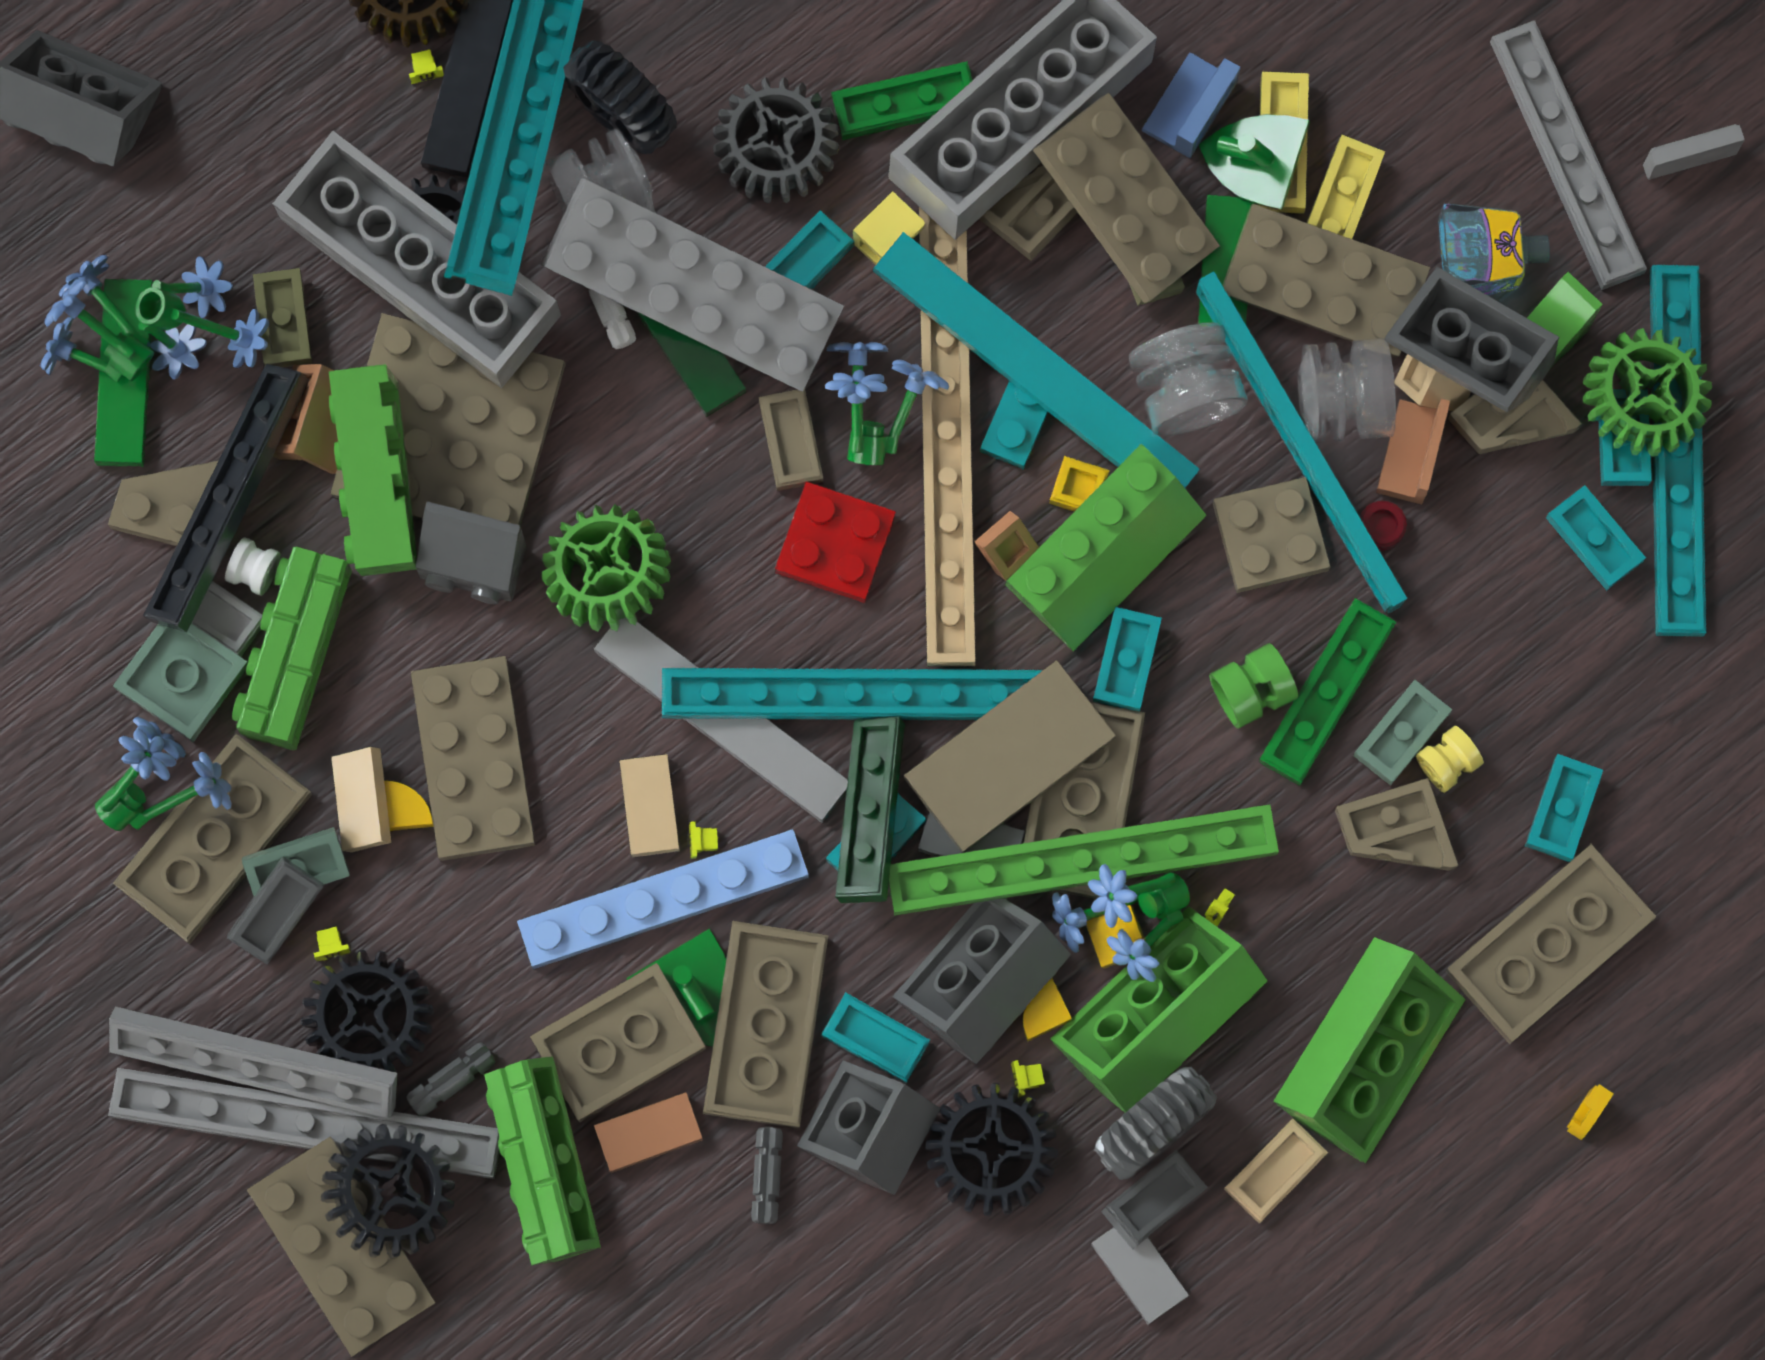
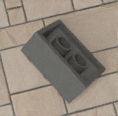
M36 30L0 61V119L10 127L23 128L42 136L53 145L65 146L80 152L93 162L115 166L134 147L161 92L163 83Z
M1439 267L1435 268L1385 336L1387 343L1505 412H1509L1530 398L1553 366L1559 340L1557 335Z
M1003 898L977 902L967 910L892 997L949 1047L977 1064L1013 1021L1026 1009L1027 1005L1046 983L1055 976L1059 968L1071 956V953L1042 921Z

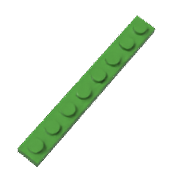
M1264 805L891 864L889 886L895 916L1085 886L1092 879L1100 881L1099 869L1103 864L1109 867L1113 877L1118 871L1125 870L1127 874L1126 879L1275 856L1279 850L1271 806Z

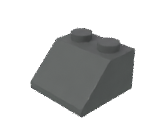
M427 502L424 510L416 562L419 577L425 579L427 587L441 592L451 593L453 587L471 591L472 598L484 603L496 605L499 603V599L512 602L527 551L521 526Z
M843 1060L797 1146L858 1180L895 1195L941 1108L901 1082Z

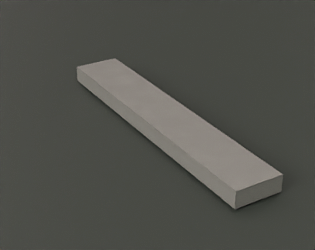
M1535 20L1492 36L1491 46L1601 290L1645 274L1647 267Z
M627 618L619 620L618 631L610 628L594 648L596 654L660 702H662V668H698L638 622H636V626L630 624ZM766 718L684 719L821 823L824 822L847 792L848 780Z
M119 1007L114 1008L109 1018V1052L389 1119H391L395 1109L397 1073Z

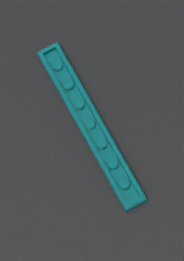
M902 232L873 268L875 274L1020 390L1038 402L1040 406L1115 466L1119 467L1140 444H1143L1180 481L1184 488L1200 470L905 232Z
M1652 265L1650 268L1651 338L1657 330L1661 329L1664 332L1665 343L1670 344L1674 337L1680 336L1682 340L1681 345L1678 347L1680 351L1685 353L1688 349L1696 348V355L1691 360L1693 365L1701 364L1699 266ZM1651 362L1652 370L1662 368L1660 365ZM1674 378L1670 382L1669 390L1672 397L1677 401L1674 406L1681 412L1682 395L1679 385ZM1660 382L1652 387V394H1654ZM1652 420V425H1660V424H1662L1661 422H1658V423L1656 424V423ZM1702 428L1693 429L1695 436L1689 443L1679 440V447L1676 451L1669 452L1662 445L1661 452L1657 456H1653L1656 636L1703 637L1706 634Z
M1215 272L1201 278L1196 290L1197 296L1304 477H1306L1308 484L1383 611L1389 614L1400 608L1407 600L1405 593Z
M662 668V719H872L900 717L901 720H978L1043 670Z

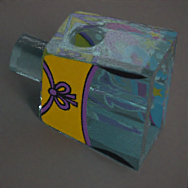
M1443 204L1438 217L1442 269L1487 296L1519 288L1525 274L1524 264L1549 263L1550 246L1548 235L1522 236L1521 220L1518 212L1459 204Z

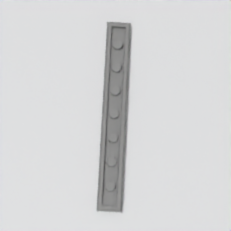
M117 1068L108 1113L109 1117L303 1149H311L331 1136L343 1155L345 1154L342 1151L341 1143L350 1138L358 1144L357 1133L360 1130L366 1128L375 1138L376 1128L380 1124H386L390 1131V1136L393 1138L395 1130L402 1125L407 1127L406 1140L409 1142L419 1132L425 1135V1140L420 1146L425 1152L434 1145L439 1146L440 1152L432 1160L436 1165L441 1162L450 1163V1169L447 1172L495 1179L500 1152L498 1147V1139L500 1137L498 1128L393 1112L391 1119L292 1095L124 1068ZM377 1154L365 1159L396 1163L399 1157Z

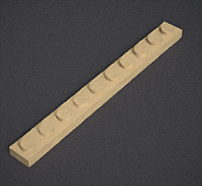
M919 207V216L925 222L924 229L919 233V244L968 283L967 230L954 240ZM921 310V360L923 372L933 371L949 384L948 390L941 387L937 390L926 384L922 393L927 667L975 666L969 348Z

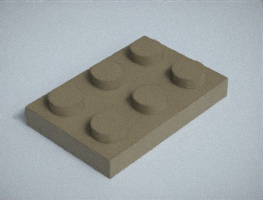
M657 963L530 1036L542 1058L553 1056L562 1094L579 1123L706 1049Z

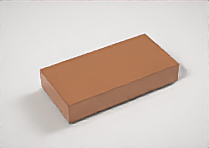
M686 1092L594 1125L611 1173L703 1140Z

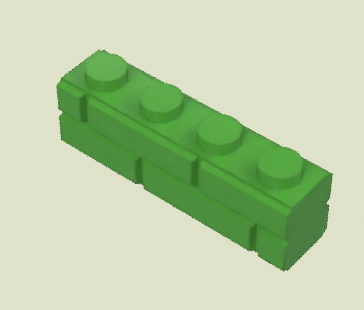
M299 547L292 548L289 559L281 558L275 575V585L280 586V590L275 604L267 603L261 619L260 629L266 631L261 649L256 647L252 649L247 663L246 675L252 676L247 694L240 692L233 707L232 720L238 722L236 728L242 736L289 750H297L352 573V569L347 561L325 554L321 555Z
M553 1056L519 1061L505 1068L484 1074L488 1088L486 1099L489 1107L494 1112L500 1136L498 1147L501 1155L506 1160L511 1180L510 1196L518 1209L523 1229L522 1244L529 1254L531 1265L561 1261L601 1248Z

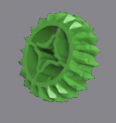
M1642 328L1635 332L1633 340L1624 332L1616 338V345L1606 342L1600 349L1602 356H1594L1589 363V367L1593 372L1587 373L1583 379V385L1592 389L1584 394L1583 403L1596 406L1588 414V421H1604L1603 426L1598 431L1599 437L1607 436L1612 431V433L1617 435L1613 442L1614 449H1619L1626 440L1630 441L1632 456L1638 455L1642 451L1644 444H1646L1649 454L1653 457L1661 452L1662 445L1667 451L1674 452L1679 447V440L1689 443L1695 436L1693 429H1701L1706 422V418L1702 413L1707 412L1712 405V400L1703 396L1712 389V382L1699 379L1707 371V364L1693 365L1691 360L1696 355V348L1688 349L1685 353L1678 349L1682 341L1680 336L1674 337L1670 344L1665 343L1662 329L1657 330L1651 340H1649L1647 333ZM1639 361H1649L1660 365L1662 368L1656 370L1648 369ZM1614 373L1621 379L1618 384L1626 391L1627 398L1622 406L1618 405L1613 393L1612 380ZM1674 378L1679 385L1682 395L1681 412L1674 406L1677 401L1672 397L1669 390L1670 382ZM1660 382V385L1654 391V394H1651L1648 397L1644 396L1637 403H1634V401L1640 395L1641 389H1651L1655 384ZM1639 414L1649 415V418L1656 424L1658 422L1662 424H1644L1632 418Z
M595 504L593 516L586 518L582 512L577 511L576 520L578 523L571 526L568 523L561 522L560 529L564 536H549L548 543L553 551L543 553L542 561L547 569L542 571V580L545 585L549 586L546 593L550 601L557 603L556 607L562 616L567 617L571 615L574 624L579 627L589 620L592 630L598 632L604 621H608L611 629L618 631L619 620L627 618L630 624L636 626L637 617L635 612L641 609L645 613L652 614L653 607L649 599H663L664 591L659 584L670 582V573L665 567L670 565L671 557L668 551L664 550L666 542L663 535L655 533L656 528L651 520L645 519L641 521L639 513L634 509H631L623 516L621 507L614 504L609 514L604 515L602 508ZM631 545L636 546L642 551V563L639 572L632 570L630 564L627 563L630 557L628 550ZM574 564L581 566L582 571L585 573L582 579L585 585L580 592L571 585V573Z

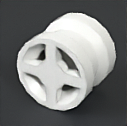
M244 537L237 544L229 560L225 580L234 585L242 582L250 586L253 593L262 596L268 590L275 577L281 554L274 549L266 551L259 549L253 540Z

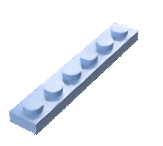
M792 829L518 920L517 923L533 969L809 878Z

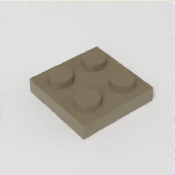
M1306 477L1213 500V507L1236 593L1329 571L1330 564Z

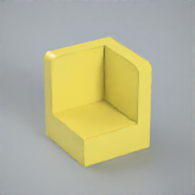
M891 192L853 229L854 245L876 265L902 232H905L913 239L924 229L925 222L894 192Z

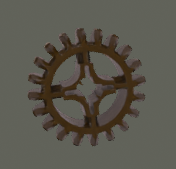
M349 0L350 6L358 7L355 11L358 22H368L367 28L371 35L375 36L384 30L383 37L389 45L398 35H401L403 46L407 48L411 46L413 36H419L422 44L426 46L430 42L428 33L435 31L441 38H445L447 32L444 23L447 22L457 26L460 22V17L456 11L468 9L469 0H437L429 8L418 12L421 5L430 0H396L400 4V14L384 8L376 0Z

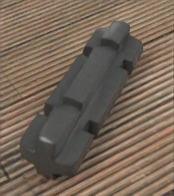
M479 1042L465 1052L466 1057L462 1060L460 1057L456 1058L430 1077L428 1085L423 1087L421 1084L407 1095L409 1104L419 1116H426L438 1107L435 1103L442 1099L445 1102L475 1080L473 1075L477 1072L483 1074L494 1066L496 1062L495 1057L484 1043Z
M761 1127L756 1131L755 1147L759 1149V1154L755 1155L753 1195L756 1196V1201H752L751 1218L753 1222L758 1224H774L778 1220L779 1204L775 1202V1197H779L781 1156H778V1151L782 1150L783 1133L781 1129L774 1127Z

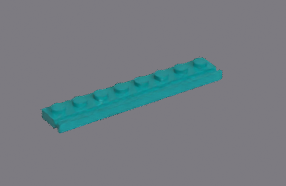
M513 0L444 274L445 278L451 279L452 275L465 278V283L512 296L565 80L563 67L570 60L569 57L584 0Z

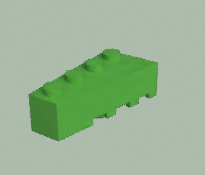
M386 364L329 371L332 394L329 395V408L332 423L336 424L338 442H334V454L337 470H342L344 489H339V501L343 518H349L351 533L349 536H344L348 565L355 564V569L361 576L417 570V550L398 382Z

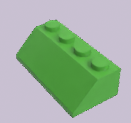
M1140 444L1006 581L1005 586L1074 652L1115 610V607H1118L1206 517V514L1180 481L1143 444Z
M1190 907L1182 913L1183 921L1170 927L1150 947L1151 953L1149 955L1160 963L1158 967L1152 968L1156 976L1154 982L1146 980L1141 975L1137 980H1132L1126 966L1074 1015L1071 1021L1067 1022L1050 1038L1053 1044L1100 1093L1125 1113L1179 1068L1196 1049L1212 1036L1220 1026L1244 1003L1249 1001L1268 981L1239 942Z
M1374 937L1277 1094L1274 1102L1304 1127L1359 1161L1366 1163L1466 999L1417 954Z

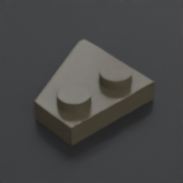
M1043 165L1038 167L1032 174L1023 178L982 215L979 220L1032 261L1078 212Z
M1543 380L1528 400L1509 412H1505L1474 394L1448 417L1452 425L1478 454L1573 434L1581 426L1580 421Z
M218 461L121 480L108 526L113 530L177 546Z
M1428 778L1340 805L1335 809L1351 856L1447 871L1458 867Z

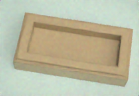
M368 747L333 756L332 766L342 851L355 852L391 843L381 749Z
M668 755L620 760L631 856L639 857L680 851Z
M1292 1119L1224 1190L1260 1224L1328 1152L1299 1123Z

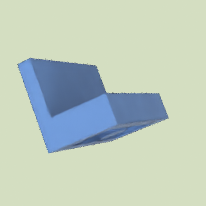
M1189 52L1143 126L1142 131L1186 157L1191 158L1237 84L1241 67L1224 58L1217 68Z

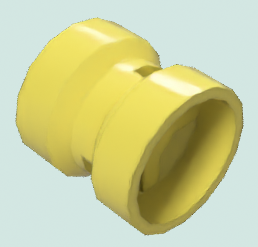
M1457 726L1452 727L1442 735V745H1428L1416 754V759L1425 775L1444 793L1457 784L1458 777L1462 774L1461 771L1472 773L1484 763L1475 744Z

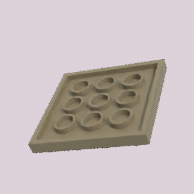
M382 313L367 366L386 364L398 382L413 518L423 521L426 503L431 502L521 526L565 369V361L531 352L503 388H500L414 321ZM337 470L331 490V495L335 498H339V489H344L342 470Z

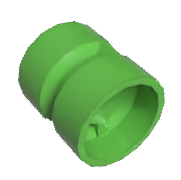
M1270 643L1247 654L1243 665L1240 666L1235 662H1231L1209 675L1212 688L1221 707L1237 729L1261 718L1263 708L1265 707L1276 710L1298 699V691L1293 677L1277 649Z

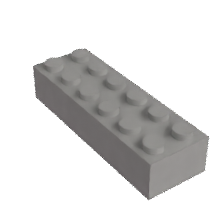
M1062 0L890 154L889 179L956 240L1041 163L1033 151L1037 146L1105 94L1110 93L1114 97L1152 63L1157 37L1117 0Z
M334 131L330 133L272 203L284 223L500 388H503L561 316L557 300L520 272H518L512 296L465 283V278L452 275L451 279L445 278L444 274L457 224Z
M581 178L540 265L802 392L844 305L583 178Z

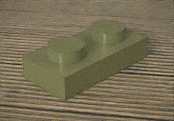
M300 268L253 274L260 320L263 318L269 320L267 331L261 336L268 343V347L262 350L264 367L266 364L289 367L313 363Z

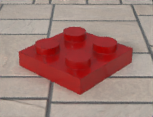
M806 482L779 555L775 573L865 603L893 526L896 511Z

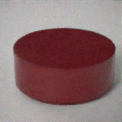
M1376 501L1369 504L1360 515L1361 521L1379 551L1392 549L1402 540L1407 522L1403 511L1396 504L1389 501Z

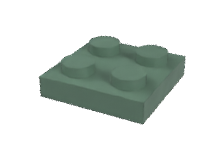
M192 623L187 633L158 624L119 676L113 687L179 734L194 742L245 673L248 662Z

